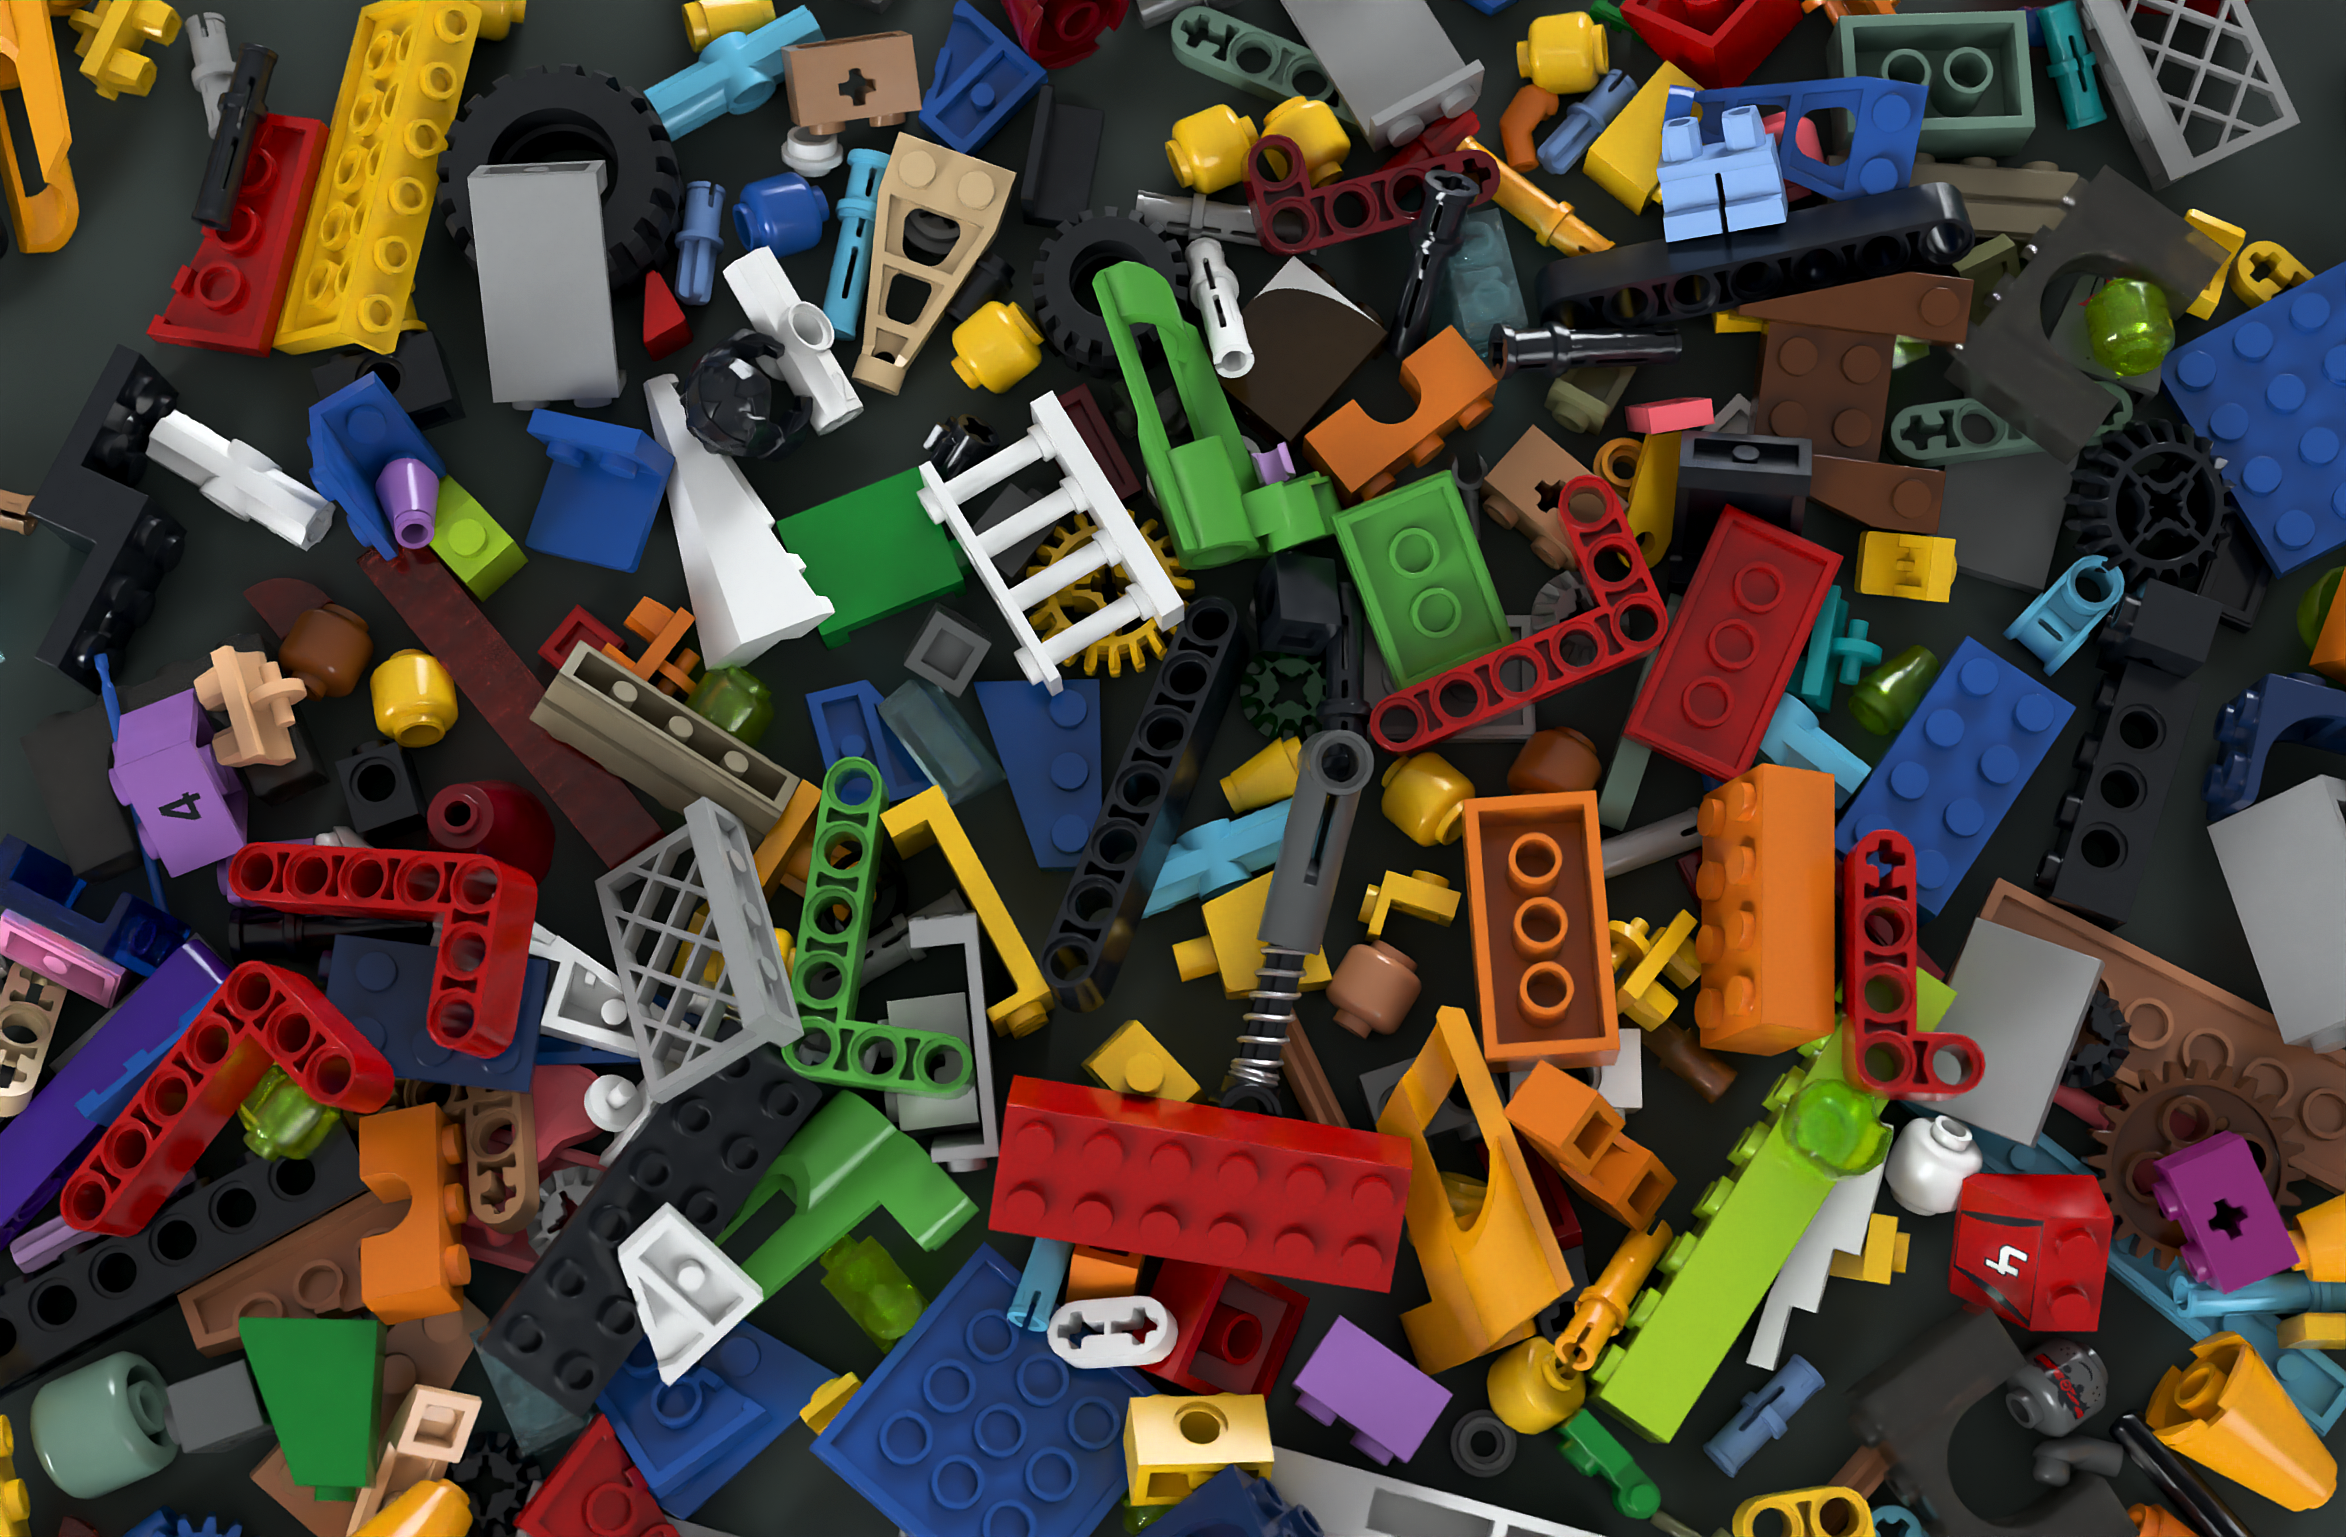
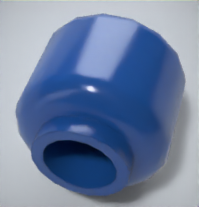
M791 171L747 184L740 194V202L733 206L732 211L736 232L744 248L748 252H752L755 249L769 246L776 260L816 247L822 238V222L829 220L828 204L820 187L817 185L810 187L800 174Z

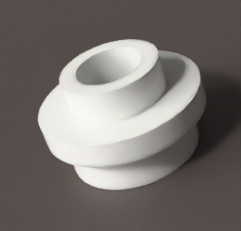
M796 126L788 132V141L781 147V158L786 165L794 168L796 173L807 177H819L828 174L832 168L841 164L843 161V148L837 142L836 133L810 135L808 126Z

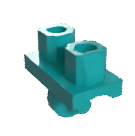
M1831 585L1808 638H1811L1808 656L1800 655L1784 691L1796 698H1803L1810 710L1816 712L1830 713L1839 662L1842 663L1839 682L1857 685L1861 666L1871 667L1879 665L1883 651L1880 646L1866 641L1869 623L1864 620L1851 619L1847 638L1844 637L1850 605L1847 601L1840 599L1842 589L1836 585Z

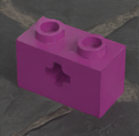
M2226 1130L2152 1163L2160 1179L2159 1182L2152 1184L2154 1195L2169 1221L2178 1219L2188 1240V1243L2180 1246L2181 1253L2188 1269L2198 1283L2207 1281L2209 1286L2227 1295L2301 1262L2244 1137ZM2216 1201L2231 1207L2230 1210L2222 1214L2225 1227L2222 1228L2208 1222V1220L2217 1215L2214 1205Z

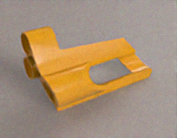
M0 0V91L21 87L45 183H49L47 188L38 195L26 198L0 94V173L19 251L22 253L57 252L67 244L77 226L80 211L77 191L67 155L72 143L50 16H70L73 10L87 5L92 0Z
M1441 1006L1436 1015L1437 1022L1428 1040L1411 1067L1400 1078L1376 1123L1378 1133L1411 1138L1413 1170L1404 1215L1432 1302L1399 1315V1319L1418 1368L1428 1377L1539 1334L1533 1317L1574 1286L1511 1125L1502 1114L1504 1110L1465 1010L1448 1006ZM1460 1076L1489 1149L1490 1166L1487 1193L1482 1209L1456 1218L1424 1137V1132L1437 1115Z

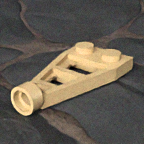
M899 131L878 190L863 348L851 377L853 380L888 394H899L906 371L944 316V310L949 306L975 268L977 260L981 259L997 237L1018 179L1016 172ZM918 208L954 220L960 226L958 241L946 259L935 266L929 267L909 260L903 250L906 217L911 211ZM900 273L929 283L932 289L919 318L909 325L892 320L886 314V304L892 279ZM881 352L890 353L895 358V363L892 364L876 358L875 355Z

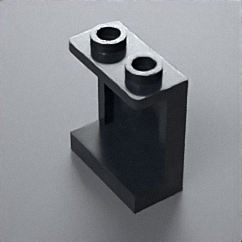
M1682 430L1667 586L1669 591L1685 593L1726 503L1801 537L1806 497H1809L1812 477V439Z

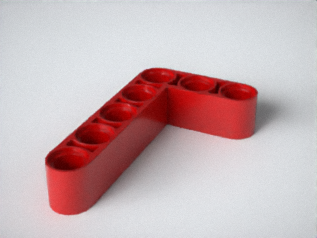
M1589 474L1573 478L1562 489L1557 509L1559 526L1595 609L1385 697L1377 703L1371 712L1369 722L1373 740L1380 750L1395 757L1413 755L1646 657L1657 650L1667 633L1669 623L1667 610L1616 493L1607 481L1599 476ZM1580 494H1592L1603 503L1605 513L1596 522H1579L1569 512L1568 504ZM1605 552H1617L1628 561L1630 573L1622 581H1605L1595 571L1594 561ZM1632 610L1646 612L1654 620L1655 634L1646 641L1637 642L1625 637L1620 629L1619 621L1622 615ZM1573 635H1581L1590 639L1596 650V657L1593 662L1582 667H1575L1566 663L1561 657L1559 646L1564 639ZM1513 660L1526 661L1536 671L1537 681L1527 691H1510L1502 684L1499 676L1505 664ZM1458 684L1472 689L1477 697V706L1473 712L1460 718L1448 715L1440 706V698L1443 692L1450 686ZM1406 710L1413 714L1418 721L1417 731L1406 742H1391L1381 732L1382 720L1391 711Z
M269 842L249 843L242 847L232 858L228 872V881L232 891L240 898L282 912L443 923L427 1013V1029L430 1037L440 1046L483 1059L497 1057L505 1052L512 1043L517 1026L538 901L537 885L534 878L526 871L482 854ZM497 885L496 890H495V893H494V895L492 896L493 890H494L495 886ZM484 951H485L484 959H483V961H482L481 964H480V960H481L482 955H483V953H484ZM474 1017L473 1025H472L471 1029L469 1030V1026H470L471 1020H472V1018Z
M250 960L242 963L231 972L67 1181L60 1199L61 1215L65 1223L75 1230L125 1238L136 1235L147 1225L275 1061L316 1102L365 1114L378 1111L388 1102L393 1093L395 1082L393 1068L388 1060L308 978L300 973L261 961Z

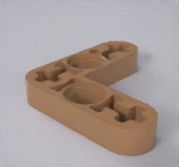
M395 1078L393 1093L387 1102L390 1107L382 1108L378 1112L375 1111L369 1114L344 1109L343 1114L347 1118L350 1128L359 1135L360 1117L372 1115L376 1112L380 1114L399 1110L402 1106L409 1108L423 1105L428 1090L436 1083ZM451 1085L450 1096L440 1108L453 1124L458 1123L460 1125L466 1123L469 1190L472 1211L480 1221L492 1230L501 1234H515L525 1229L534 1220L539 1210L540 1202L533 1089L531 1094ZM503 1125H514L515 1139L512 1145L505 1152L490 1155L487 1147L491 1134ZM493 1172L503 1173V1180ZM505 1186H507L516 1193V1197L506 1201L505 1211L501 1213L494 1206L504 1201Z

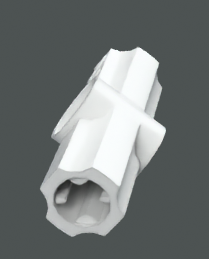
M769 246L755 249L731 263L723 271L724 277L756 332L771 335L785 346L784 355L776 360L767 355H762L756 358V361L771 377L786 381L795 397L796 395H807L813 398V412L810 423L817 435L821 436L832 432L843 424L852 421L863 412L864 409L862 408L861 401L829 349L834 341V329L830 320L817 306L800 300Z
M176 410L169 416L161 418L149 435V446L145 454L151 460L199 487V492L243 521L248 522L251 518L267 527L274 534L280 535L296 547L299 546L306 551L315 543L320 542L332 525L331 520L336 509L332 502L326 501L320 494L282 473V468L274 461L238 439H233L232 442H229L208 427Z

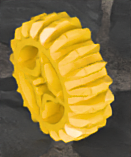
M1130 509L1126 510L1135 523V513ZM1082 513L1074 516L1075 534L1071 535L1065 528L1056 526L1052 535L1059 548L1056 549L1050 545L1041 544L1036 551V556L1046 566H1029L1026 571L1027 579L1094 541L1092 534L1099 531L1096 525L1089 526L1087 518ZM1149 519L1142 525L1139 532L1180 598L1194 594V580L1187 577H1179L1188 569H1184L1179 565L1176 556L1169 557L1174 552L1169 535L1154 542L1158 531V523L1153 519ZM1106 563L1033 605L1032 608L1040 609L1029 617L1032 629H1049L1043 636L1042 643L1073 626L1060 607L1073 606L1075 612L1093 614L1107 606V603L1104 602L1101 588L1102 584H1106V568L1111 569L1112 583L1116 585L1118 599L1124 596V594L1126 595L1125 587L1132 584L1122 566L1117 564L1111 568ZM1182 600L1184 603L1185 612L1190 603H1188L1185 600ZM1152 616L1139 629L1122 635V627L1061 663L1066 667H1070L1080 655H1084V672L1086 675L1094 676L1098 670L1099 660L1108 661L1110 676L1118 678L1121 676L1122 671L1120 660L1130 658L1133 669L1140 673L1146 669L1145 658L1142 652L1148 650L1155 658L1163 660L1167 654V648L1160 637L1162 636L1172 641L1179 623L1162 633Z

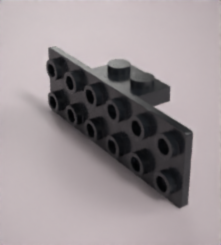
M723 1017L713 1041L722 1043L742 1031L743 1026L732 1018ZM763 1044L663 1104L657 1103L480 1335L477 1341L478 1346L573 1415L582 1417L645 1334L637 1311L635 1297L632 1289L628 1286L619 1261L618 1247L666 1202L713 1243L820 1100L822 1091L807 1078L800 1076L786 1064L785 1060Z

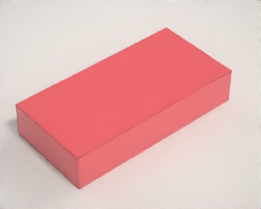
M1679 397L1624 406L1627 429L1631 432L1656 434L1715 424L1711 398Z

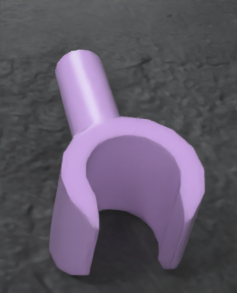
M1286 442L1277 444V448L1273 451L1263 454H1257L1256 452L1250 455L1261 488L1281 480L1285 483L1296 477Z

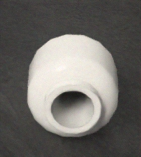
M1944 1115L1937 1118L1912 1119L1900 1133L1887 1157L1884 1175L1890 1185L1892 1196L1901 1206L1916 1214L1931 1216L1936 1213H1945L1957 1209L1963 1178L1980 1173L1983 1166V1155L1976 1142L1972 1139V1132L1961 1121Z

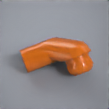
M1534 83L1519 89L1499 121L1507 164L1519 174L1532 171L1539 166L1532 132L1541 120L1546 121L1550 118V115H1555L1559 107V99L1556 93L1546 92L1545 88L1539 87Z

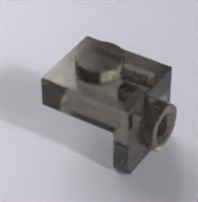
M1120 379L1110 387L1111 401L1114 407L1109 410V414L1120 432L1129 441H1132L1138 437V415L1129 389ZM1174 383L1155 397L1154 400L1167 438L1174 434L1179 439L1192 432L1176 383Z

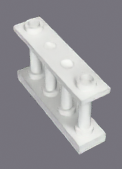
M1050 391L1030 403L1034 425L1027 428L1028 436L946 483H943L929 460L919 466L925 487L916 493L935 525L944 520L946 521L1015 634L1022 648L1015 651L1014 655L1030 683L1034 686L1043 681L1053 697L1063 691L1061 675L1055 665L1139 616L1143 621L1153 616L1163 633L1184 620V603L1053 391ZM1041 457L1045 462L1052 458L1056 459L1066 475V478L1059 481L1060 489L978 536L974 534L960 511L959 504ZM1073 510L1078 515L1087 510L1099 531L1092 534L1094 541L1008 590L990 558ZM1107 563L1112 568L1120 563L1132 584L1125 587L1126 595L1041 644L1022 612Z

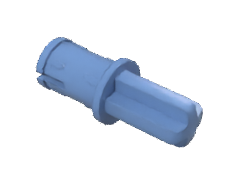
M1612 69L1582 103L1575 102L1568 107L1567 119L1537 150L1536 157L1548 173L1552 175L1556 173L1560 175L1565 174L1635 97L1639 89L1631 77L1627 75L1617 85L1616 82L1622 77L1623 72L1618 69Z
M695 181L687 185L682 231L676 234L674 240L675 246L680 249L674 294L675 297L680 299L681 303L690 306L706 305L711 299L716 255L722 253L724 249V242L719 237L726 191L723 187L716 184L713 188V195H709L711 182Z

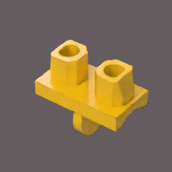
M99 0L93 13L81 9L73 10L68 23L75 31L82 35L74 51L79 56L85 58L79 71L97 86L95 91L98 95L116 101L120 91L144 97L148 96L156 79L157 67L150 58L139 55L142 45L147 38L169 46L174 42L182 26V19L174 8L161 0H113V2L110 0Z
M1685 909L1676 915L1667 928L1660 927L1649 940L1645 938V935L1650 927L1642 918L1635 917L1630 924L1615 920L1608 922L1613 975L1620 967L1626 969L1614 984L1617 1016L1624 1012L1649 1032L1661 1025L1670 1016L1679 1002L1676 997L1655 980L1658 973L1661 971L1682 990L1691 985L1701 975V963L1697 960L1695 953L1696 942L1688 936L1698 921Z

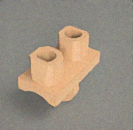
M227 645L211 652L214 667L197 677L193 682L199 702L206 710L214 712L228 710L232 726L215 733L211 741L217 762L223 766L239 768L256 763L282 766L295 760L296 755L287 727L296 723L291 705L296 704L307 696L303 680L299 678L283 679L278 662L267 663L264 652H236L233 646Z

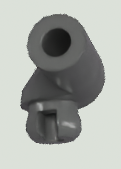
M2074 1433L2053 1437L2036 1444L2032 1453V1457L2036 1458L2032 1475L2039 1483L2057 1487L2064 1486L2069 1482L2070 1467L2116 1478L2122 1464L2123 1446Z

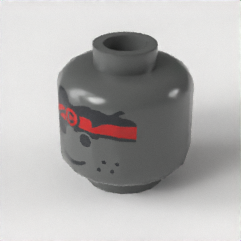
M2051 1337L2017 1358L2007 1369L2006 1386L2009 1393L2006 1395V1404L2012 1416L2023 1427L2028 1429L2035 1428L2047 1436L2061 1437L2096 1415L2106 1403L2108 1374L2099 1356L2088 1345L2080 1341L2072 1342L2063 1337Z

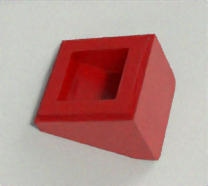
M653 270L646 274L643 340L652 361L656 362L692 343L694 335L659 272L656 273Z

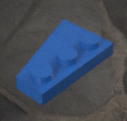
M1100 679L1062 680L1063 691L1053 697L1043 681L1034 686L1029 680L973 682L1040 872L1075 871L1103 806Z

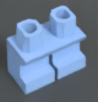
M1756 105L1733 108L1722 113L1721 118L1725 142L1702 145L1698 117L1688 116L1668 120L1664 123L1662 153L1656 171L1662 192L1666 243L1723 233L1726 218L1729 232L1786 222L1789 204L1774 133L1765 134V128ZM1719 173L1721 174V177H1722L1723 189H1724L1725 200H1726V204H1725V205H1724V199H1723V194H1722V188H1721V182H1720Z

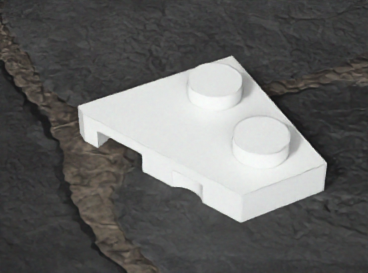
M668 1202L618 1247L619 1261L628 1286L632 1289L635 1297L637 1311L645 1334H648L655 1353L662 1381L668 1386L673 1384L764 1299L762 1288Z

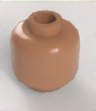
M1374 939L1370 946L1364 944L1353 945L1346 953L1333 974L1332 980L1329 981L1326 987L1327 999L1338 1009L1332 1020L1364 1040L1367 1039L1371 1030L1382 1035L1395 1034L1421 993V982L1414 974L1418 964L1399 950L1378 939Z

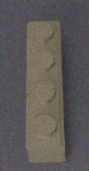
M1850 148L1839 151L1836 156L1828 155L1825 161L1826 164L1830 166L1842 164L1848 158ZM1916 152L1909 187L1933 182H1945L1954 185L1960 190L1976 236L1974 247L2004 233L2016 245L2018 258L2062 261L2075 244L2078 210H2076L2078 202L2077 173L2060 172L2057 164L2047 161L2029 162L2024 164L2021 169L1997 167V162L1987 157H1970L1962 160L1959 164L1935 163L1934 156ZM1817 193V206L1838 202Z
M579 640L529 718L546 729L556 740L570 744L602 764L612 775L626 779L656 798L662 806L671 811H677L685 816L684 808L703 796L742 819L752 854L760 845L765 835L769 833L778 821L800 782V778L778 764H774L764 755L669 695L663 694L658 688L582 640Z

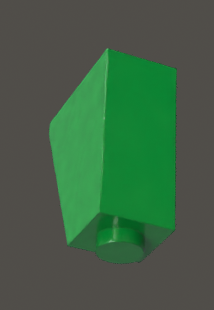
M239 1317L238 1331L295 1486L315 1487L314 1501L356 1502L357 1488L376 1489L388 1326L378 1320Z

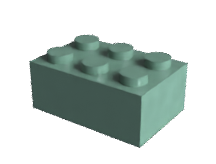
M2026 10L1839 16L1826 45L1828 79L1871 76L1929 86L1916 152L1927 153L1935 158L2017 156L2036 127ZM1843 107L1830 108L1834 156L1839 151L1851 147L1855 127L1853 113Z

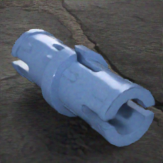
M1793 1354L1790 1357V1361L1757 1394L1749 1391L1740 1400L1743 1408L1709 1442L1706 1441L1702 1445L1704 1452L1725 1474L1734 1478L1738 1474L1737 1471L1771 1437L1779 1440L1788 1431L1785 1423L1818 1390H1821L1826 1385L1824 1379L1803 1357Z

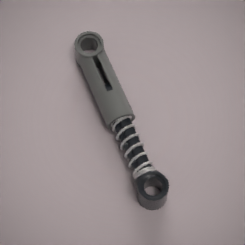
M1324 730L1313 734L1302 744L1298 753L1297 769L1299 776L1256 937L1257 940L1268 942V946L1260 949L1261 953L1265 956L1263 966L1254 971L1259 981L1256 991L1248 994L1250 999L1253 1000L1251 1012L1243 1015L1244 1021L1247 1022L1245 1035L1237 1038L1238 1043L1242 1045L1239 1058L1231 1061L1230 1067L1232 1070L1228 1071L1229 1074H1224L1222 1083L1212 1091L1207 1106L1231 1109L1233 1104L1239 1099L1253 1097L1259 1107L1258 1114L1282 1117V1109L1278 1100L1281 1089L1276 1087L1278 1086L1277 1080L1280 1077L1276 1067L1284 1064L1283 1059L1279 1056L1281 1047L1290 1042L1289 1037L1285 1034L1287 1024L1296 1019L1295 1015L1291 1012L1293 1001L1302 996L1300 991L1297 990L1299 978L1307 975V971L1302 967L1305 955L1309 954L1319 955L1361 790L1368 783L1374 770V756L1370 745L1362 736L1352 731ZM1334 744L1342 747L1349 759L1346 774L1337 781L1329 779L1321 766L1325 750Z

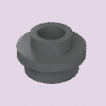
M1476 1410L1467 1413L1455 1424L1450 1436V1450L1457 1465L1466 1473L1476 1477H1492L1506 1470L1512 1463L1517 1450L1516 1434L1514 1429L1501 1421L1493 1411ZM1480 1430L1489 1432L1495 1440L1494 1450L1485 1457L1476 1455L1470 1444L1472 1436Z

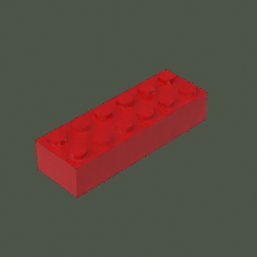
M1014 1075L1006 1104L988 1229L1390 1293L1413 1170L1411 1138Z

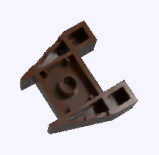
M1910 271L1744 304L1729 310L1728 320L1762 324L1747 434L1812 439V477L1809 497H1806V501L1825 508L1859 527L1921 535L1938 534L1947 471L1878 463L1896 341L1947 348L1965 344L1974 279Z

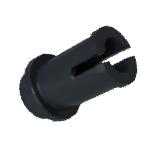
M986 251L981 259L977 260L975 268L949 306L944 310V315L958 326L986 303L996 301L1003 290L1010 292L1013 288V283L1010 280L1015 274V270L1000 257L989 251Z

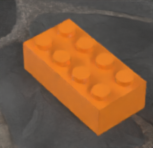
M1762 763L1705 794L1698 810L1697 829L1699 834L1703 836L1702 864L1696 878V891L1698 897L1702 899V923L1696 937L1695 953L1697 960L1701 963V991L1695 1002L1694 1015L1695 1021L1700 1027V1048L1771 1057L1835 1033V774Z
M1596 790L1464 799L1461 824L1480 1050L1489 1073L1533 1071L1541 1059L1557 1069L1614 1066L1621 1049Z

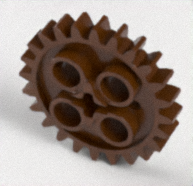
M2192 1059L2188 1066L2186 1077H2184L2177 1062L2164 1061L2162 1081H2159L2150 1070L2141 1069L2137 1071L2141 1086L2140 1091L2136 1092L2126 1085L2118 1084L2115 1086V1089L2123 1105L2119 1109L2099 1104L2097 1107L2101 1115L2110 1122L2107 1129L2094 1128L2086 1130L2085 1134L2100 1143L2101 1147L2098 1153H2089L2081 1156V1161L2099 1168L2100 1176L2096 1177L2102 1193L2105 1195L2112 1215L2117 1217V1220L2113 1223L2111 1238L2119 1241L2133 1234L2134 1237L2130 1243L2128 1253L2138 1259L2147 1255L2154 1247L2153 1266L2158 1269L2167 1271L2177 1256L2181 1273L2192 1276L2180 1249V1246L2188 1243V1240L2178 1219L2169 1221L2166 1216L2161 1217L2159 1215L2160 1206L2153 1190L2147 1193H2139L2133 1184L2134 1169L2143 1160L2152 1158L2154 1161H2157L2212 1137L2216 1129V1122L2220 1117H2225L2227 1120V1126L2223 1131L2227 1130L2244 1137L2245 1141L2250 1145L2254 1161L2277 1210H2279L2281 1204L2301 1206L2302 1200L2288 1192L2286 1188L2287 1182L2305 1179L2306 1172L2289 1167L2287 1158L2304 1151V1145L2283 1141L2281 1136L2295 1124L2293 1118L2286 1116L2271 1118L2270 1113L2280 1100L2277 1095L2267 1093L2253 1099L2258 1084V1079L2255 1077L2244 1076L2232 1086V1066L2219 1064L2209 1079L2208 1069L2204 1060ZM2188 1103L2195 1111L2196 1126L2188 1136L2178 1139L2172 1134L2169 1127V1118L2177 1106ZM2216 1201L2214 1203L2217 1215L2212 1224L2222 1228L2225 1227L2222 1214L2230 1210L2231 1207ZM2280 1215L2284 1223V1226L2288 1231L2290 1225L2288 1224L2286 1219Z

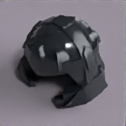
M745 328L736 330L724 337L693 364L685 380L683 394L679 401L685 410L687 419L685 421L688 431L703 444L708 453L724 456H757L759 460L778 462L790 456L805 441L813 412V398L807 395H796L793 410L785 411L778 424L769 422L772 398L770 380L758 369L748 364L751 358H758L762 355H767L776 360L784 355V344L778 342L771 335L754 332Z

